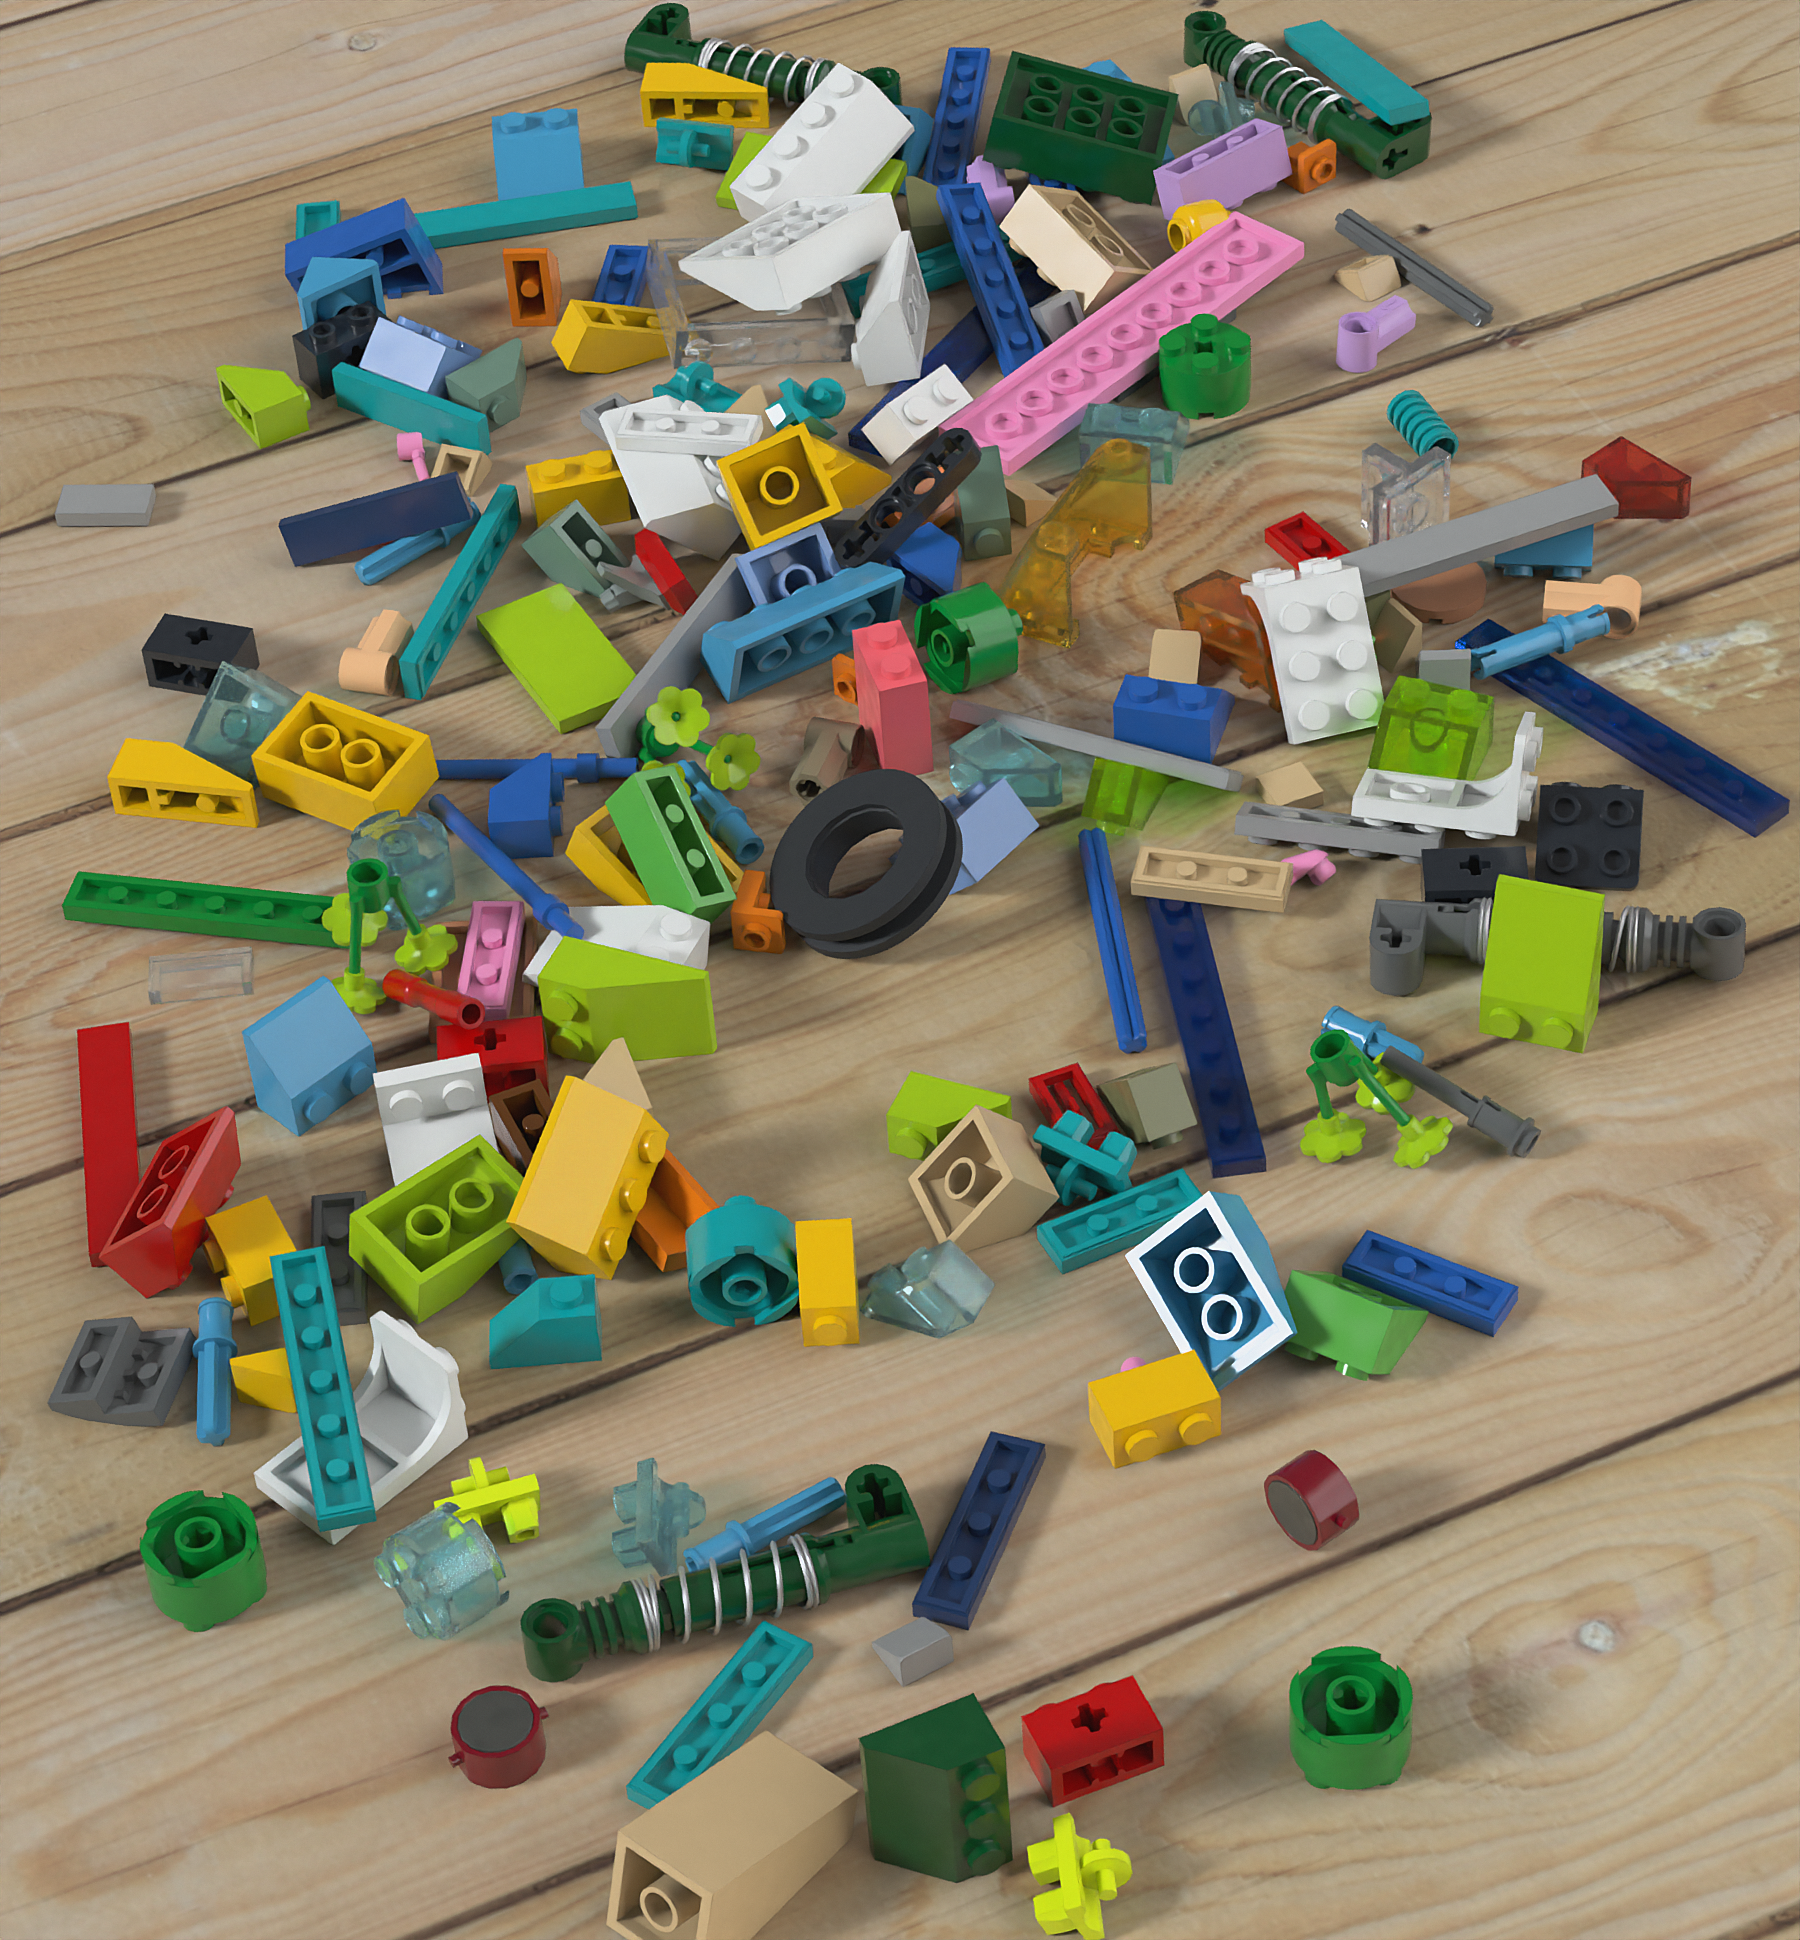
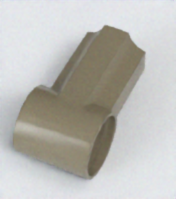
M812 717L805 734L804 753L789 781L791 794L800 799L804 806H807L820 793L841 781L847 768H857L862 758L865 744L863 725Z

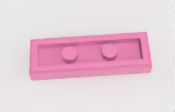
M473 901L457 991L482 1002L485 1008L483 1021L509 1019L526 916L524 901Z

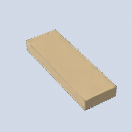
M1141 845L1131 879V895L1284 913L1293 879V863Z

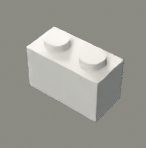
M944 364L889 402L861 430L887 463L892 465L937 433L939 425L970 404L974 399L947 365Z

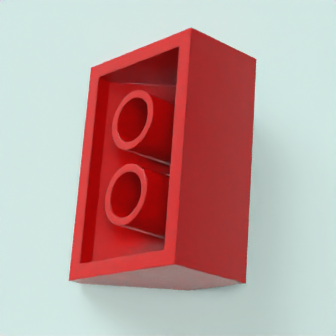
M225 1106L162 1141L98 1257L146 1299L166 1288L174 1290L187 1279L193 1268L190 1260L195 1250L202 1246V1243L209 1238L205 1218L214 1215L234 1192V1187L231 1183L241 1166L235 1112L228 1106Z

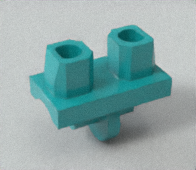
M663 117L656 120L658 133L656 162L676 164L688 168L702 167L728 171L733 161V125Z
M698 360L691 363L688 367H679L669 382L663 385L657 384L652 388L653 398L669 395L683 403L686 400H690L699 405L705 412L725 413L742 394L713 381V368L708 363Z
M790 377L778 384L784 396L765 408L777 432L789 424L796 426L804 422L808 432L826 440L838 434L834 426L823 420L837 416L845 405L846 394L844 388L837 381L831 378H820L815 380L808 389Z
M1070 1110L1063 1114L1052 1129L1040 1124L1032 1137L1034 1142L1042 1147L1040 1156L1042 1162L1049 1164L1045 1170L1052 1183H1054V1187L1059 1195L1056 1202L1068 1206L1078 1195L1092 1200L1096 1195L1097 1188L1112 1195L1133 1188L1128 1172L1138 1153L1134 1142L1115 1131L1109 1132L1097 1151L1086 1145L1095 1132L1092 1123L1085 1117Z

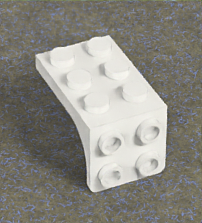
M1319 557L1298 562L1299 571L1295 572L1294 569L1281 570L1280 567L1251 573L1253 581L1240 584L1242 595H1248L1253 599L1265 625L1289 743L1295 745L1388 723L1359 568L1342 565L1341 558L1328 560L1327 557Z
M1525 711L1515 736L1512 764L1501 774L1486 780L1466 781L1367 768L1353 795L1351 816L1363 817L1365 823L1374 826H1391L1394 822L1415 824L1414 827L1417 830L1429 833L1445 831V828L1466 830L1465 834L1467 836L1477 839H1492L1496 837V834L1515 836L1521 820L1529 821L1531 807H1534L1536 802L1538 776L1529 775L1530 772L1535 771L1536 760L1540 758L1543 741V727H1535L1536 713Z
M379 1311L370 1318L374 1338L373 1355L364 1378L353 1392L375 1512L468 1439L464 1416L466 1407L460 1394L457 1378L459 1368L456 1361L444 1348H434L421 1339L406 1321L402 1319L396 1321L384 1311ZM302 1436L254 1472L256 1485L259 1490L333 1546L359 1526L355 1525L319 1532Z

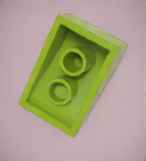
M1499 874L1496 883L1480 992L1479 1033L1583 1054L1598 1012L1605 894Z
M564 936L537 977L549 1053L595 1064L612 1040L622 1037L633 1061L714 1054L717 1049L709 971Z
M479 1134L351 1213L349 1223V1255L418 1325L462 1297L521 1238L506 1221L524 1177Z

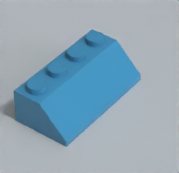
M874 562L866 563L855 569L851 567L845 568L827 581L815 586H803L787 598L773 604H761L749 614L731 622L722 621L713 625L707 632L703 633L700 662L727 703L730 704L827 662L838 653L845 654L854 650L852 630L897 620L905 575L900 569Z

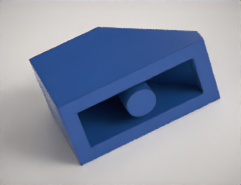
M931 522L917 528L886 561L887 566L900 569L903 572L905 581L902 594L919 607L935 598L961 589L962 550L960 543L952 535L946 534Z

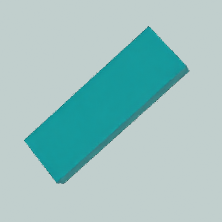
M1181 1168L1037 1226V1240L1063 1275L1142 1243L1203 1195L1184 1169Z

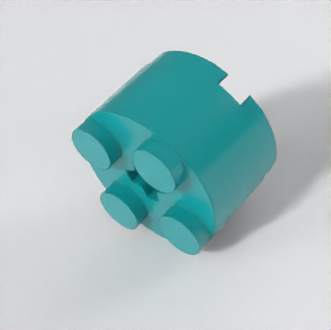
M744 1195L733 1196L724 1203L723 1207L707 1212L686 1230L688 1288L693 1308L702 1317L713 1323L736 1327L735 1318L754 1317L755 1325H762L781 1318L795 1306L799 1296L795 1225L782 1213L770 1207L758 1205L752 1197Z

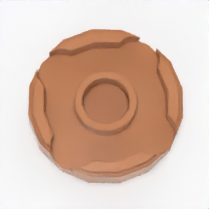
M1476 562L1390 589L1391 598L1397 600L1421 623L1429 624V618L1442 619V624H1454L1470 618L1482 608L1487 591L1485 572Z

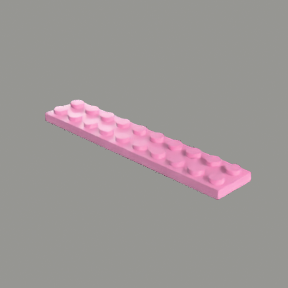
M1232 212L1226 221L1210 228L939 425V436L952 428H963L970 432L980 448L998 445L1003 474L1007 476L1012 475L1159 366V339L1163 335H1166L1169 331L1180 325L1190 323L1191 318L1197 314H1212L1219 321L1303 259L1304 242L1239 212Z

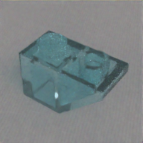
M949 1239L930 1249L921 1247L913 1252L906 1261L895 1266L888 1263L881 1267L870 1279L868 1288L871 1291L859 1311L869 1319L940 1339L974 1323L995 1283Z

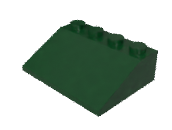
M1012 51L992 117L982 161L993 163L1001 169H1016L1035 174L1043 180H1058L1077 185L1085 191H1100L1119 196L1127 202H1141L1151 205L1156 188L1153 171L1162 166L1179 94Z

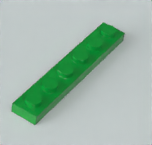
M78 871L62 904L65 920L350 949V946H341L335 943L332 938V931L327 930L323 926L322 915L325 910L332 907L334 899L332 896Z

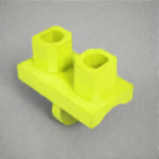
M478 1456L468 1459L471 1476L450 1482L454 1496L434 1501L435 1521L440 1538L447 1536L459 1559L481 1554L487 1549V1541L482 1527L484 1525L503 1520L510 1543H520L539 1536L538 1510H541L540 1489L535 1474L510 1480L506 1466L485 1472L482 1460Z
M1070 1813L1052 1818L1054 1836L1027 1846L1029 1866L1040 1886L1058 1880L1061 1883L1060 1888L1035 1895L1033 1898L1035 1917L1047 1935L1077 1929L1085 1940L1103 1939L1105 1935L1100 1899L1104 1901L1115 1899L1117 1897V1888L1130 1880L1133 1873L1130 1857L1124 1851L1111 1848L1108 1839H1097L1091 1844L1088 1839L1079 1837L1075 1832L1074 1818Z

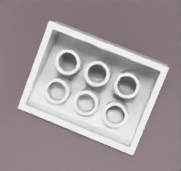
M890 192L795 197L678 261L681 271L756 311L775 310L776 315H786L801 309V302L807 298H816L831 292L830 285L859 276L861 274L860 268L865 265L878 264L901 232Z

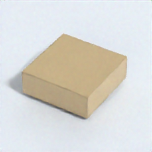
M1301 761L1256 776V790L1267 804L1311 809L1324 804L1323 789Z

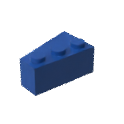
M405 198L285 244V276L296 294L299 291L312 257L374 259L379 265L383 295L387 294L388 299L402 298V293L426 290H429V295L443 294L442 262Z

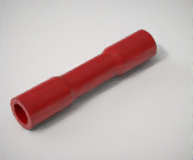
M402 969L389 971L383 979V992L390 999L413 1008L420 1007L437 1014L442 1020L468 1030L477 1028L484 1020L485 1008L478 999L455 990H445L430 984L422 977Z

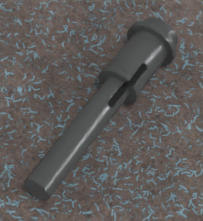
M1391 1045L1382 1055L1380 1063L1384 1067L1468 1117V1126L1476 1128L1507 1147V1154L1513 1157L1518 1154L1525 1158L1538 1141L1541 1130L1534 1126L1535 1120L1531 1117L1523 1120L1492 1101L1487 1095L1483 1096L1482 1100L1478 1099Z

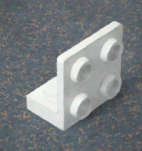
M478 1053L373 1073L395 1186L479 1134L499 1153L488 1108Z

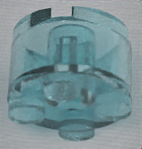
M390 810L373 815L361 822L351 834L352 842L349 848L347 847L349 866L358 860L366 858L378 859L384 862L388 868L389 876L401 878L403 893L417 920L426 918L441 908L452 904L456 898L455 877L448 835L444 825L436 817L420 811H415L416 817H400L399 810ZM390 898L383 909L388 917L387 928L392 930L408 928L394 899Z
M452 1502L443 1503L386 1538L383 1542V1553L374 1558V1566L379 1577L389 1588L395 1587L406 1606L403 1609L404 1619L410 1630L419 1639H423L431 1634L437 1639L448 1640L509 1600V1590L502 1593L499 1591L497 1582L507 1576L493 1544L473 1518L463 1524L453 1515L454 1512L461 1508Z

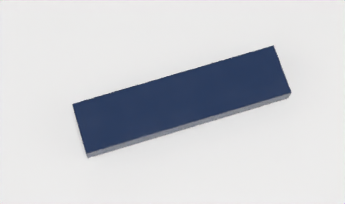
M458 471L283 518L280 519L278 527L294 566L297 567L471 520L473 510Z
M993 1431L990 1432L912 1602L914 1617H925L933 1622L969 1631L1046 1458L1045 1444Z

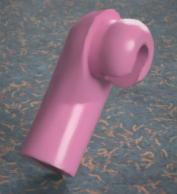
M1314 849L1283 859L1281 862L1293 863L1291 886L1306 874H1308L1313 884L1319 886L1336 873V867L1326 858L1329 854Z

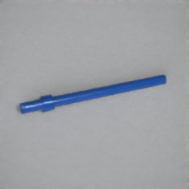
M578 753L577 758L552 759L554 773L563 772L564 778H577L578 783H599L600 778H629L633 773L639 772L638 758H600L599 753ZM457 759L435 761L440 776L438 779H505L533 759Z
M436 794L431 797L428 803L429 809L533 908V916L546 929L555 930L562 937L583 938L584 929L569 915V908L556 895L547 894L444 795Z

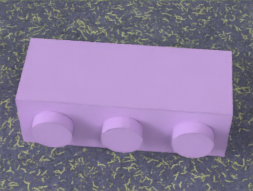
M1257 118L1153 171L1164 219L1170 221L1175 210L1180 206L1205 199H1216L1223 204L1226 210L1237 208L1243 204L1244 199L1257 192L1272 190L1277 186V182L1293 174L1282 126Z

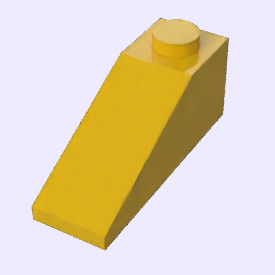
M647 63L640 89L644 127H656V120L660 117L733 125L734 128L770 127L766 87L690 63Z
M571 299L551 344L567 370L578 374H585L587 372L608 374L699 347L702 338L685 312Z
M126 738L107 776L115 814L257 828L260 822L251 783L173 742Z

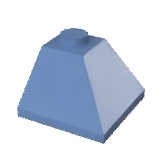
M820 522L735 558L756 607L764 603L773 604L791 596L803 586H815L833 578L841 571Z

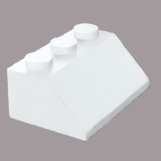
M910 230L899 233L868 277L865 295L859 298L861 319H856L855 321L857 343L851 344V355L855 370H862L867 387L920 378L931 306Z

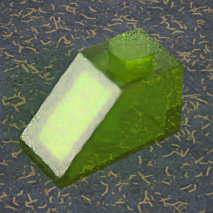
M1095 756L1081 816L1097 820L1095 828L1098 827L1106 833L1118 836H1125L1126 827L1143 831L1168 785L1170 776L1143 767Z

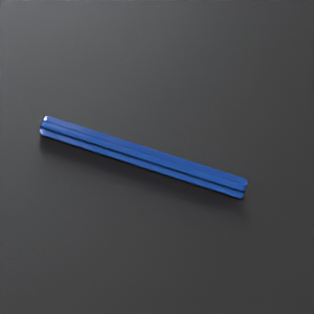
M1098 827L1091 831L1083 829L1078 835V846L1119 1049L1126 1054L1132 1051L1142 1052L1147 1047V1033L1106 835Z

